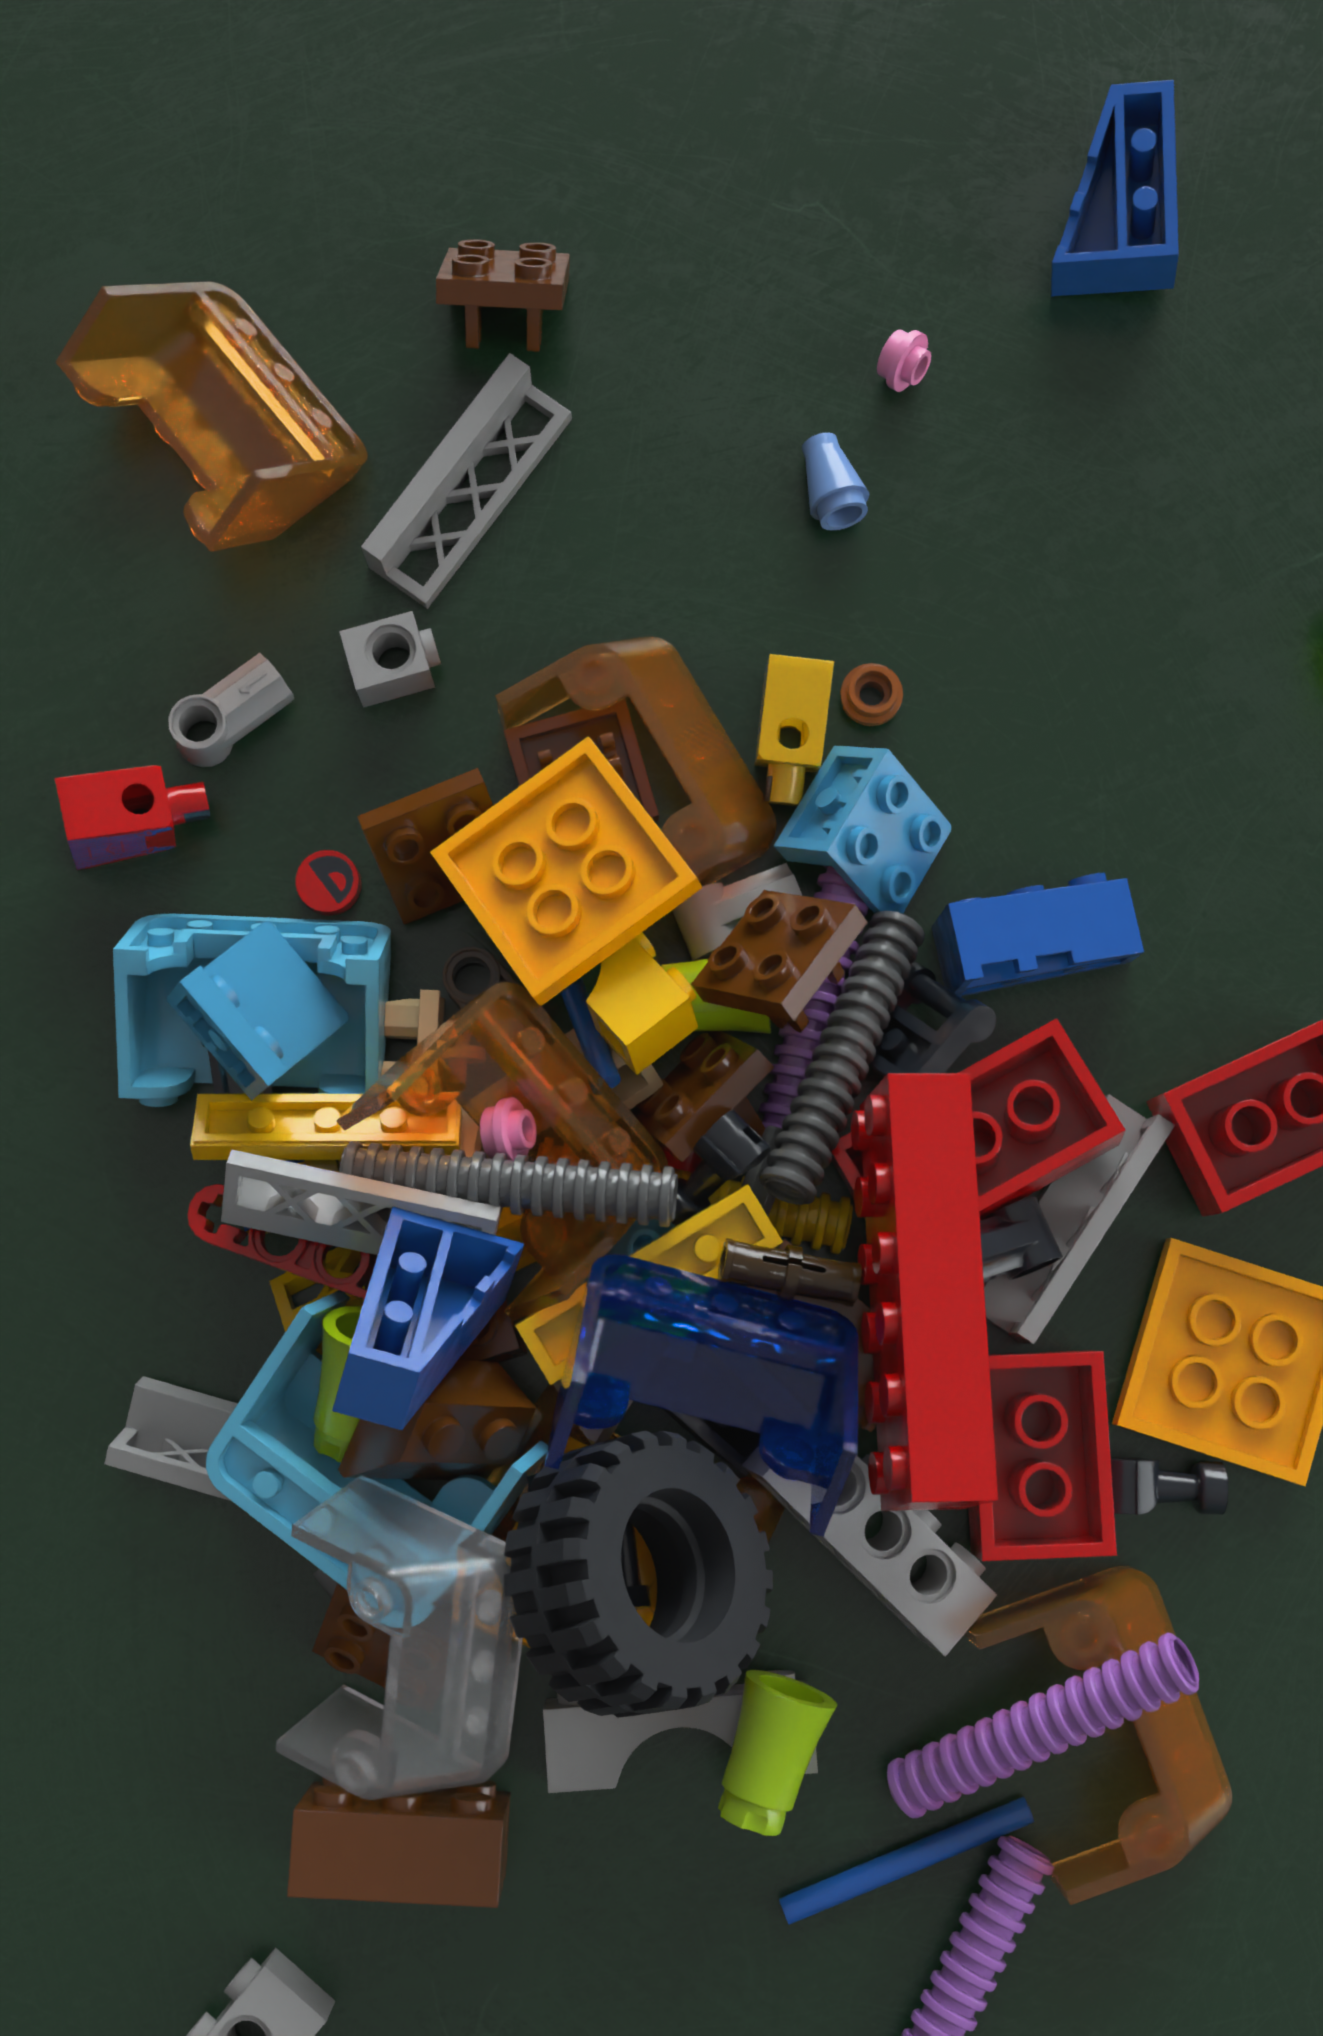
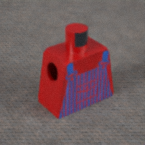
M151 765L55 778L67 841L77 870L170 850L176 847L174 825L211 819L203 781L166 788L161 766ZM138 810H148L144 814H134Z

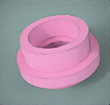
M900 329L889 337L877 363V373L886 379V384L889 388L901 392L910 384L913 386L917 385L923 379L931 362V352L927 350V335L918 330L907 333Z
M514 1097L502 1098L495 1106L485 1108L482 1113L480 1136L488 1157L493 1159L495 1153H505L508 1160L514 1161L517 1154L527 1156L529 1149L535 1145L536 1124L534 1117Z

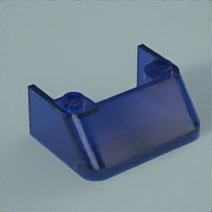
M612 1254L600 1257L593 1263L585 1287L558 1392L545 1466L559 1470L573 1424L587 1429L610 1428L617 1425L623 1419L629 1400L760 1433L759 1453L765 1464L784 1479L811 1484L810 1533L824 1537L857 1455L858 1331L847 1317L830 1308L796 1299L792 1301L779 1299L776 1294L730 1282L722 1283L715 1278L630 1256Z

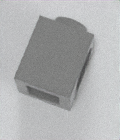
M413 611L339 631L355 689L363 707L435 688L430 667L441 665L431 628L419 631ZM399 647L410 652L408 660L398 668L386 669L378 665L380 656L390 648Z

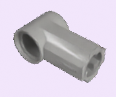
M258 653L203 694L189 695L180 699L171 709L168 718L169 730L184 759L190 764L199 767H213L227 758L234 743L294 700V696L270 661L263 657L261 653ZM200 721H209L217 725L215 733L209 739L194 742L186 738L188 730Z
M787 863L751 875L727 886H723L722 883L703 886L702 889L672 910L692 961L709 958L711 953L725 941L742 919L748 905L758 898L763 890L802 896L796 878Z

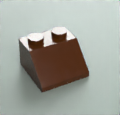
M458 1360L403 1430L360 1419L338 1471L343 1478L452 1480L460 1475H474L511 1465L536 1411V1407L498 1362Z

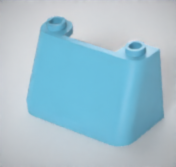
M175 913L155 914L138 919L113 948L119 1098L139 1099V1102L145 1106L164 1107L175 1104L178 1101V1096L187 1093L194 1083H213L208 1049L203 1047L199 1038L166 1001V998L184 977L200 965L202 968H205L264 921H270L349 1015L348 1022L278 1078L272 1085L318 1088V1094H381V1071L383 1061H385L386 1047L384 1030L385 1004L388 1002L391 960L390 928L382 924L364 921Z

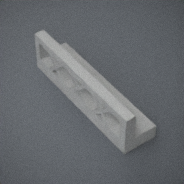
M511 353L508 354L361 546L368 568L426 609L430 607L572 420L571 411L532 385L530 366ZM525 402L551 419L539 435L513 439L511 420ZM505 429L507 440L496 441ZM527 450L517 463L516 452ZM509 453L512 471L501 483L477 486L474 468L485 456ZM469 476L470 487L459 489ZM490 498L481 510L479 499ZM473 500L475 519L468 529L441 534L438 515L445 506L451 503ZM432 525L434 535L422 537ZM455 545L445 557L443 547ZM436 548L439 567L424 586L398 569L410 552Z
M1110 1094L1105 1096L1126 1129L1119 1146L1050 1183L1044 1188L1037 1199L1063 1257L1038 1271L1017 1279L1008 1280L1007 1275H1003L984 1282L986 1321L1021 1344H1034L1174 1128L1175 1125L1159 1114L1146 1119Z
M231 1150L226 1162L221 1222L378 1255L392 1206L493 1235H497L501 1213H499L500 1207Z
M143 1376L135 1384L126 1426L108 1446L104 1464L231 1501L217 1490L210 1481L206 1470V1456L212 1442L238 1403Z

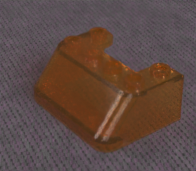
M216 282L102 286L56 361L57 365L74 384L77 394L86 402L99 407L138 405L153 423L159 437L170 444L192 471L196 482L206 491L192 494L184 506V516L192 534L200 542L204 543L211 552L275 539L351 481L368 457L367 450L360 438L250 306L233 290Z

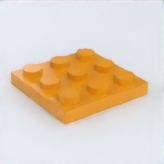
M589 736L430 852L521 982L540 1006L703 888L696 875Z
M1174 1238L1165 1239L1112 1424L1306 1487L1323 1426V1286Z

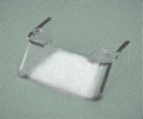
M360 1475L292 1524L291 1536L348 1564L347 1593L352 1609L363 1621L390 1635L384 1705L343 1684L276 1740V1752L344 1788L349 1793L367 1800L484 1783L504 1765L509 1755L523 1638L518 1639L509 1618L516 1615L512 1596L505 1597L503 1576L510 1573L511 1558L504 1556L506 1542L371 1478Z

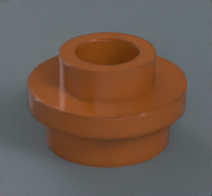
M876 663L862 664L851 670L845 677L840 691V701L845 713L853 721L866 726H877L891 720L898 712L903 699V688L897 675L886 666ZM868 687L875 688L880 692L882 701L877 705H867L861 700L860 691Z

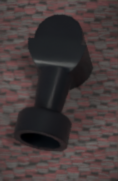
M734 1110L724 1114L695 1144L693 1152L701 1161L688 1180L678 1178L676 1212L674 1221H671L673 1225L677 1226L709 1207L711 1203L708 1198L727 1180H733L756 1167L771 1150V1146Z
M1111 1458L1114 1514L1140 1515L1148 1513L1157 1503L1191 1501L1193 1508L1199 1514L1223 1515L1226 1511L1228 1504V1477L1222 1462L1199 1461L1194 1464L1191 1474L1159 1470V1460Z

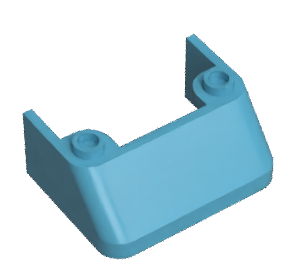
M336 1291L301 1307L209 1447L206 1456V1470L210 1481L217 1490L382 1618L395 1624H411L423 1618L436 1605L480 1550L527 1485V1476L533 1475L551 1450V1447L543 1441H539L511 1465L497 1487L485 1478L477 1475H460L445 1484L433 1502L403 1479L343 1478L338 1471L341 1463L330 1456L319 1454L313 1446L316 1427L313 1417L319 1392L322 1355L316 1349L322 1341V1319L327 1312L344 1307L351 1298L341 1291Z

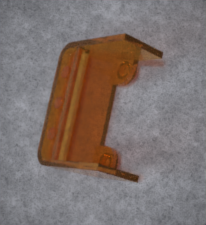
M648 636L586 645L495 695L500 720L505 730L521 726L569 698L582 708L602 710L629 697L692 802L670 816L665 822L662 832L696 875L702 887L713 884L763 855L772 845L777 823L769 803L764 802L765 796L679 653L668 641L659 637Z
M511 982L495 984L479 994L401 1057L336 1120L345 1131L395 1100L409 1113L421 1117L435 1115L456 1100L480 1127L481 1116L485 1108L495 1106L502 1098L514 1097L521 1102L524 1109H528L532 1113L536 1124V1142L533 1148L529 1149L527 1155L528 1162H535L538 1156L548 1157L549 1164H556L558 1158H567L570 1165L577 1166L579 1160L582 1159L589 1160L591 1167L599 1168L601 1161L611 1162L612 1169H620L622 1163H630L635 1171H641L643 1165H652L654 1172L662 1173L664 1167L668 1166L666 1155L661 1146L545 1010L534 1000L531 994L523 987ZM526 1209L520 1223L521 1238L528 1252L540 1264L542 1269L504 1312L514 1321L568 1300L637 1218L629 1217L627 1224L617 1223L616 1216H608L606 1222H598L595 1220V1214H587L585 1220H575L574 1214L571 1212H566L562 1219L554 1218L552 1211L545 1210L544 1215L538 1217L532 1215L531 1209Z
M1116 1566L981 1614L964 1634L976 1647L983 1649L1043 1628L1048 1645L1058 1660L1073 1669L1087 1670L1091 1667L1097 1668L1102 1666L1105 1661L1111 1658L1120 1662V1656L1128 1650L1136 1651L1139 1654V1647L1143 1643L1150 1641L1158 1645V1638L1162 1634L1168 1632L1175 1635L1156 1583L1147 1574L1133 1567ZM1180 1691L1178 1701L1168 1704L1161 1700V1706L1157 1711L1151 1713L1142 1709L1141 1717L1133 1721L1158 1793L1139 1799L1127 1807L1119 1821L1117 1840L1051 1863L1055 1869L1052 1875H1049L1050 1879L1070 1905L1174 1867L1228 1814L1232 1803L1231 1786L1197 1693L1185 1695Z

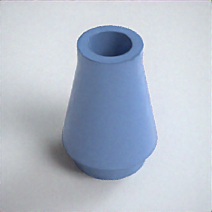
M820 433L812 436L802 445V452L806 463L810 514L814 519L819 520L822 528L826 530L848 528L866 516L868 512L866 502L869 498V491L840 448L835 434Z

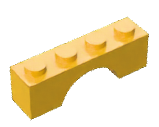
M643 932L601 962L597 983L586 1000L596 1030L636 1075L698 1028L691 1003L697 998L695 991L687 979L675 967L665 971L654 960L653 957L656 956V952Z

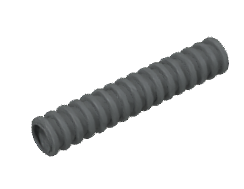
M880 911L871 917L870 929L865 932L863 945L856 952V961L849 968V977L842 984V994L835 1000V1011L829 1014L827 1028L820 1035V1045L815 1047L812 1053L813 1062L809 1063L805 1069L806 1079L802 1080L798 1085L797 1094L799 1096L791 1101L790 1112L792 1114L785 1116L782 1122V1129L784 1131L777 1134L775 1138V1147L777 1149L769 1152L767 1157L769 1167L761 1170L759 1175V1182L765 1190L779 1200L790 1204L803 1205L814 1202L817 1196V1190L814 1186L820 1185L824 1179L823 1168L829 1166L832 1160V1153L830 1151L838 1146V1133L842 1132L847 1124L845 1116L849 1115L854 1108L853 1099L861 1091L862 1084L860 1081L864 1080L868 1075L869 1066L867 1064H870L876 1056L875 1047L881 1044L883 1039L882 1031L888 1027L890 1022L889 1014L897 1006V997L902 994L904 980L909 977L911 964L916 961L918 956L917 948L924 942L925 933L922 927L905 914L895 911Z
M350 1141L343 1150L339 1172L498 1206L500 1207L499 1213L502 1212L503 1207H510L511 1214L522 1215L524 1209H531L533 1216L542 1217L545 1210L552 1211L554 1218L563 1219L566 1212H571L574 1214L575 1220H585L587 1214H595V1220L598 1222H606L608 1216H616L617 1223L627 1224L629 1217L637 1218L638 1225H648L650 1219L659 1220L660 1227H669L671 1221H674L677 1204L678 1174H675L674 1167L665 1166L663 1172L659 1173L654 1172L652 1165H643L641 1171H635L630 1163H622L620 1169H612L611 1162L601 1161L598 1168L591 1167L589 1160L582 1159L579 1160L577 1166L570 1165L567 1158H558L556 1164H549L548 1157L538 1156L535 1162H528L526 1155L517 1154L514 1161L507 1159L505 1153H495L493 1159H487L486 1153L483 1151H475L472 1157H466L464 1150L454 1149L451 1156L445 1155V1151L442 1148H433L430 1154H425L423 1147L412 1146L409 1152H404L402 1145L392 1144L387 1151L383 1149L380 1143H371L368 1149H363L361 1142Z

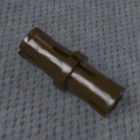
M726 1238V1242H724L718 1269V1281L722 1283L730 1282L776 1291L779 1299L792 1301L795 1295L841 1303L849 1307H853L857 1301L862 1277L860 1263H848L803 1254L802 1247L787 1244L784 1250L738 1242L730 1238Z

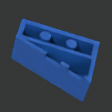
M1174 80L1112 84L1110 86L1087 155V164L1078 191L1075 192L1060 245L1057 246L1052 261L1051 297L1174 289L1179 256Z
M1095 873L1068 881L1069 886L1045 890L1043 885H1036L1011 891L1004 896L983 899L979 897L948 903L931 926L944 986L961 997L1132 962L1144 953L1127 878L1107 881L1105 873Z
M392 1206L332 1411L403 1430L505 1302L525 1243Z

